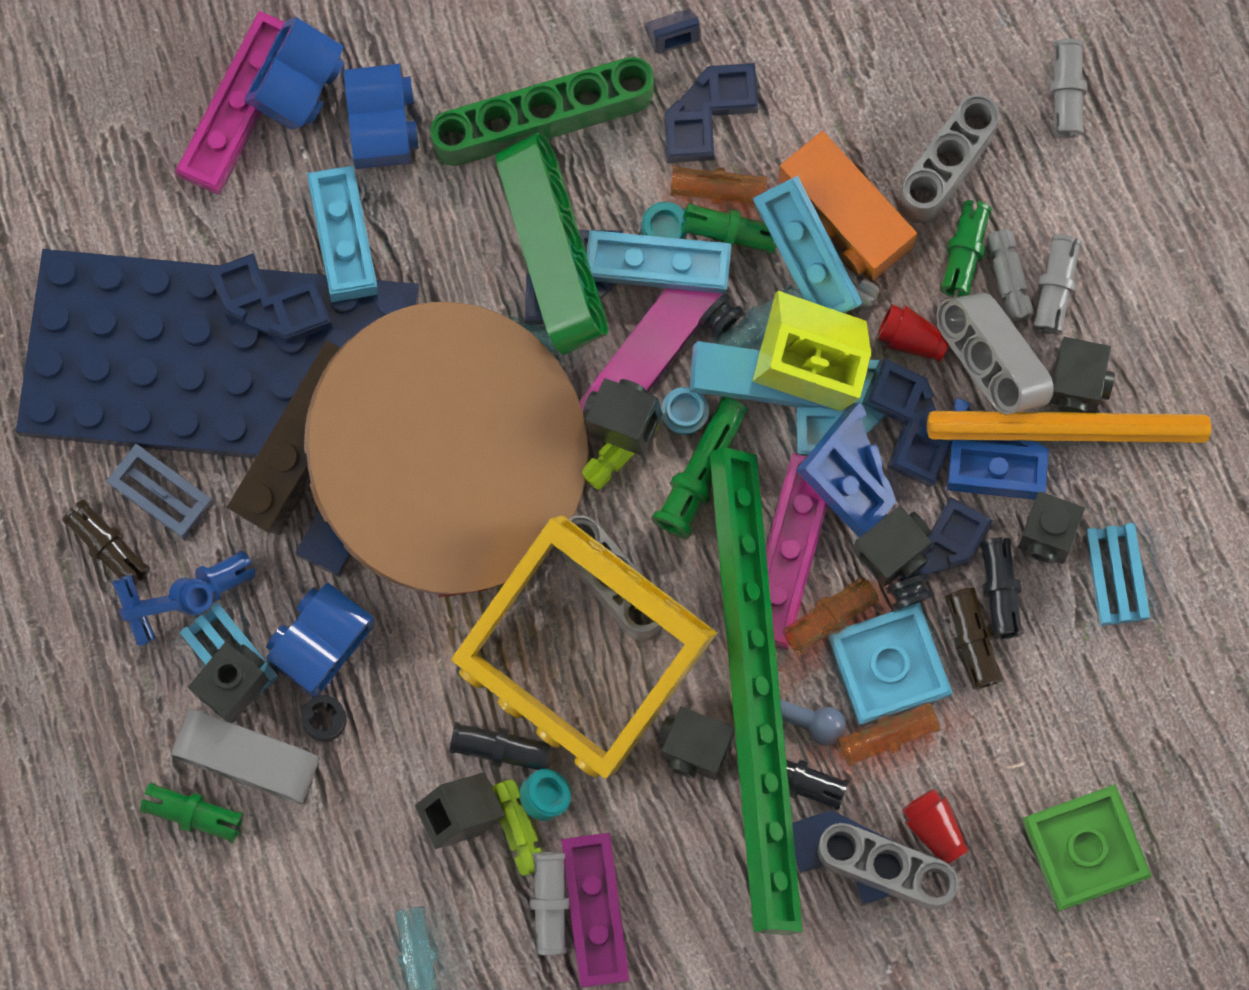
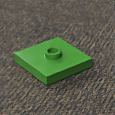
M1116 784L1023 817L1022 819L1057 912L1132 886L1152 877Z

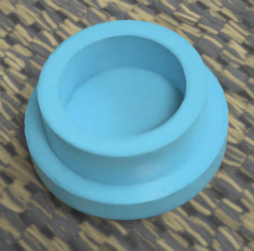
M680 387L672 390L662 402V420L666 427L676 434L691 435L698 432L704 427L709 417V405L702 393L689 392L690 387Z

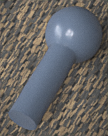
M780 699L782 721L807 729L810 737L816 743L830 746L838 743L844 737L847 728L846 720L837 709L821 707L812 711Z

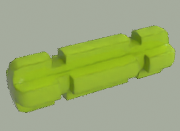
M606 443L598 452L599 458L597 460L592 458L583 468L582 474L585 477V481L597 490L602 489L612 478L611 472H618L635 453Z
M506 780L492 787L505 814L500 823L511 852L517 851L518 856L514 860L519 873L522 876L533 875V853L543 851L542 848L536 849L534 844L539 840L529 814L519 804L520 790L517 782Z

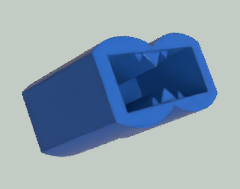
M297 17L286 20L275 37L264 63L254 77L244 102L290 130L301 128L304 123L310 125L322 107V101L318 99L322 87L325 83L328 85L332 84L343 67L344 62L339 58L344 46Z
M400 64L343 70L355 170L411 163L410 150L419 149L416 121L407 122L405 105L414 104L411 76L401 77Z
M328 582L320 590L313 587L303 597L297 607V611L301 613L298 619L289 628L285 625L279 627L266 645V648L270 650L266 657L269 665L312 698L320 695L328 686L345 661L357 650L375 626L374 618Z

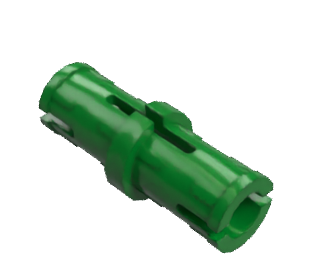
M965 200L962 203V212L955 237L949 239L947 252L950 254L940 291L949 297L954 298L956 289L959 290L958 297L970 295V287L978 261L983 260L985 247L982 245L992 208L980 201L977 203L976 210L973 209L974 200Z
M687 203L682 218L686 221L681 223V233H690L719 240L721 243L732 244L731 247L736 244L765 251L768 254H774L777 247L765 222L741 217L740 211L732 209L728 213L696 206L692 203Z
M153 782L149 783L144 794L162 800L163 804L160 805L142 799L140 805L141 813H148L179 823L181 830L191 833L193 829H197L228 840L230 843L235 842L239 831L221 825V821L242 826L244 813L204 802V797L196 793H192L189 797L158 786Z

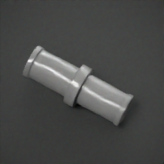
M1060 39L1058 42H1053L1054 81L1050 83V95L1055 96V128L1053 135L1061 138H1074L1084 135L1083 96L1087 94V82L1082 80V49L1084 45L1083 41L1079 39Z
M1057 234L1052 236V246L1046 273L1040 275L1038 287L1042 289L1033 328L1038 331L1042 327L1041 332L1060 335L1063 334L1064 330L1063 324L1069 296L1075 294L1077 282L1073 278L1082 241L1078 238L1074 239L1072 236Z
M563 852L533 853L535 897L530 898V909L535 910L536 947L534 950L535 953L540 955L567 953V947H565V909L570 908L569 897L565 896L564 891L565 853Z

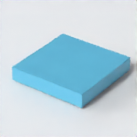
M920 603L827 634L859 727L950 697L953 694Z

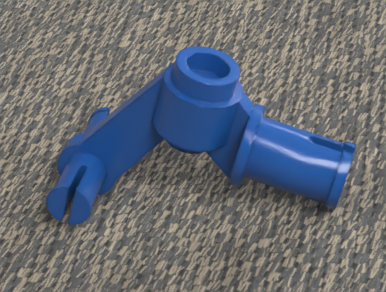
M239 551L209 568L205 566L196 568V579L184 577L176 580L170 587L168 596L140 600L131 575L119 578L120 580L113 581L112 585L122 605V608L119 610L120 616L123 621L129 622L136 644L140 646L156 639L147 616L174 610L190 615L202 614L212 603L220 600L221 593L245 581L254 579L255 570L254 568L245 570L244 567L252 564L245 552Z

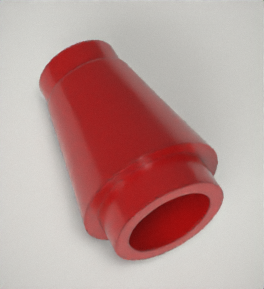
M891 304L876 339L886 343L885 348L928 359L932 358L938 362L941 361L949 346L937 326L907 305L900 308Z
M935 788L916 798L902 809L907 817L904 823L941 861L949 864L969 850L964 843L963 836L946 796L941 798Z

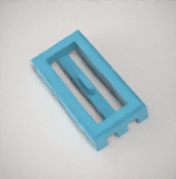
M1135 523L1125 524L1121 527H1116V525L1106 526L1105 529H1086V544L1100 626L1149 620V606ZM1118 538H1124L1136 607V611L1132 612L1129 611ZM1107 540L1118 613L1110 614L1099 541Z
M216 602L210 607L211 610L204 616L201 614L195 619L194 624L189 628L186 626L179 633L206 665L212 657L196 636L203 631L219 650L225 641L211 626L212 623L219 619L240 646L242 644L246 645L265 661L260 669L265 673L269 681L255 696L256 698L278 680L279 677L219 603Z

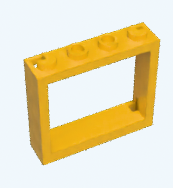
M561 515L550 518L453 655L451 661L461 668L459 674L468 683L480 689L485 686L499 697L497 703L503 710L516 718L524 716L538 728L535 732L542 740L556 748L562 745L575 755L574 762L581 770L592 777L598 778L601 775L607 779L617 773L718 632ZM553 546H556L685 644L607 753L477 654Z

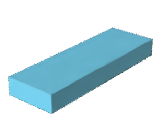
M354 166L307 173L331 302L378 295Z
M798 175L753 198L804 300L842 313H846L862 304Z
M589 230L587 259L596 282L727 294L732 244Z
M700 341L693 345L689 392L794 407H826L752 382L760 350Z

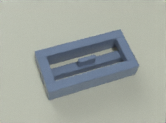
M137 444L133 446L106 481L109 486L184 541L189 536V531L193 525H197L202 519L201 515L206 509L209 510L214 504L209 496ZM139 459L197 503L192 509L133 467V465ZM127 474L185 518L179 523L124 483L122 479Z

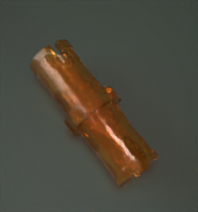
M673 166L670 196L711 199L712 204L722 205V201L755 204L753 198L766 191L768 176L726 172L725 167H716V171Z
M860 576L849 584L848 587L832 597L824 596L816 602V607L809 611L808 614L783 629L787 642L794 651L797 650L798 654H803L831 633H841L847 628V623L855 616L879 602L877 591L869 580L865 581V577Z
M926 702L922 706L891 718L887 715L878 717L876 724L837 739L847 765L851 767L855 763L888 750L891 754L901 751L900 745L932 732L940 731V725L931 704ZM908 726L907 728H905V729H903V730H900V731H898V732H895L896 730H899V729H901V728H904V727ZM884 736L881 739L869 743L871 740Z

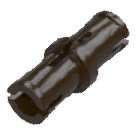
M80 500L76 503L77 512L71 507L65 513L62 521L90 548L89 555L95 561L102 560L118 578L131 575L135 586L137 585L134 580L136 577L140 582L150 571V567L125 544L123 533L117 527L110 528L89 506L86 500Z
M965 588L946 595L945 600L957 634L954 642L956 649L962 650L973 690L983 689L1002 682L1003 678L990 641L994 638L991 628H986L975 588Z

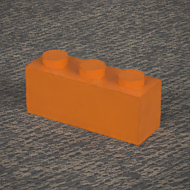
M823 130L780 165L778 176L780 184L798 175L829 238L843 251L841 253L842 260L858 276L863 273L872 283L914 248L917 232Z

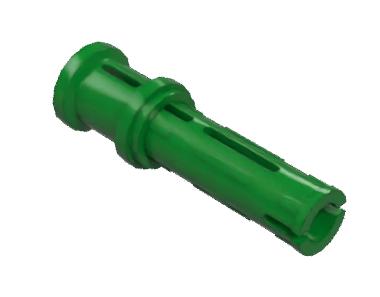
M721 397L719 405L704 434L701 436L683 473L678 472L672 477L669 482L672 489L661 510L654 511L651 516L652 522L662 530L683 539H688L693 531L690 525L701 504L708 503L711 497V489L708 487L712 476L709 452L722 447L729 448L744 417L749 412L748 408L741 402L730 397Z

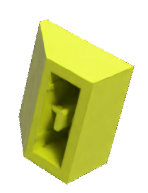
M777 291L774 296L752 382L838 411H843L861 397L871 357L867 321Z

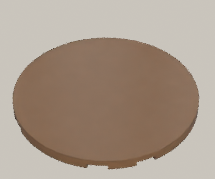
M428 302L396 310L373 321L344 343L332 357L315 387L308 408L305 424L304 453H307V465L311 480L309 485L315 503L324 521L329 523L337 537L344 544L343 547L355 559L375 574L394 584L426 593L457 594L484 590L505 583L550 518L563 515L570 519L574 516L585 484L582 470L587 465L588 444L583 412L569 377L548 348L532 333L502 314L483 307L457 302Z

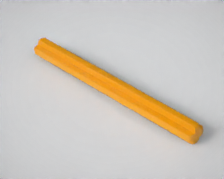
M931 411L927 419L928 437L944 440L1205 443L1209 440L1212 427L1210 417L1206 414L1018 412L1005 415L1000 412Z

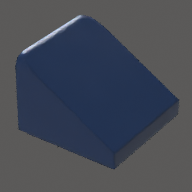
M683 10L648 21L646 29L655 54L698 42L700 32L698 17L690 10Z

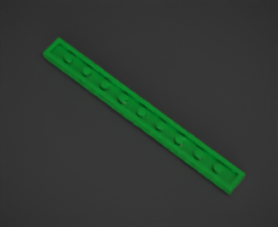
M722 447L709 453L754 933L789 936L801 933L803 929L758 462L756 454Z

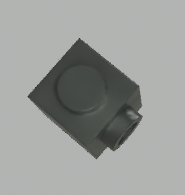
M1064 336L1058 349L1052 379L1054 390L1049 404L1059 405L1058 410L1065 413H1087V411L1095 413L1101 399L1109 400L1115 372L1107 371L1111 346Z
M604 378L598 392L592 391L588 396L583 410V418H586L585 422L592 438L643 457L663 415L658 397L647 394L644 387L627 379H621L617 383Z
M1039 491L1030 510L1017 548L1027 551L1029 557L1048 564L1058 562L1063 564L1071 550L1085 507Z
M900 505L855 541L853 552L880 585L885 588L901 574L906 579L912 577L929 562L925 555L929 552L932 541L928 538L931 535V530L916 512L913 511L908 514Z
M225 642L190 683L188 688L198 699L224 720L234 723L269 681L268 677L260 669L265 661L244 644L236 650Z
M680 706L675 718L669 715L666 716L656 742L664 745L662 759L669 761L667 768L672 772L690 779H694L696 773L716 780L734 738L735 728Z
M485 772L441 784L415 804V808L435 849L478 837L505 817L497 795L493 791Z

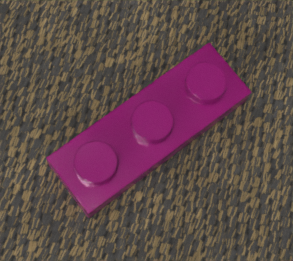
M610 833L561 839L562 851L565 853L564 867L580 988L628 983L630 978Z

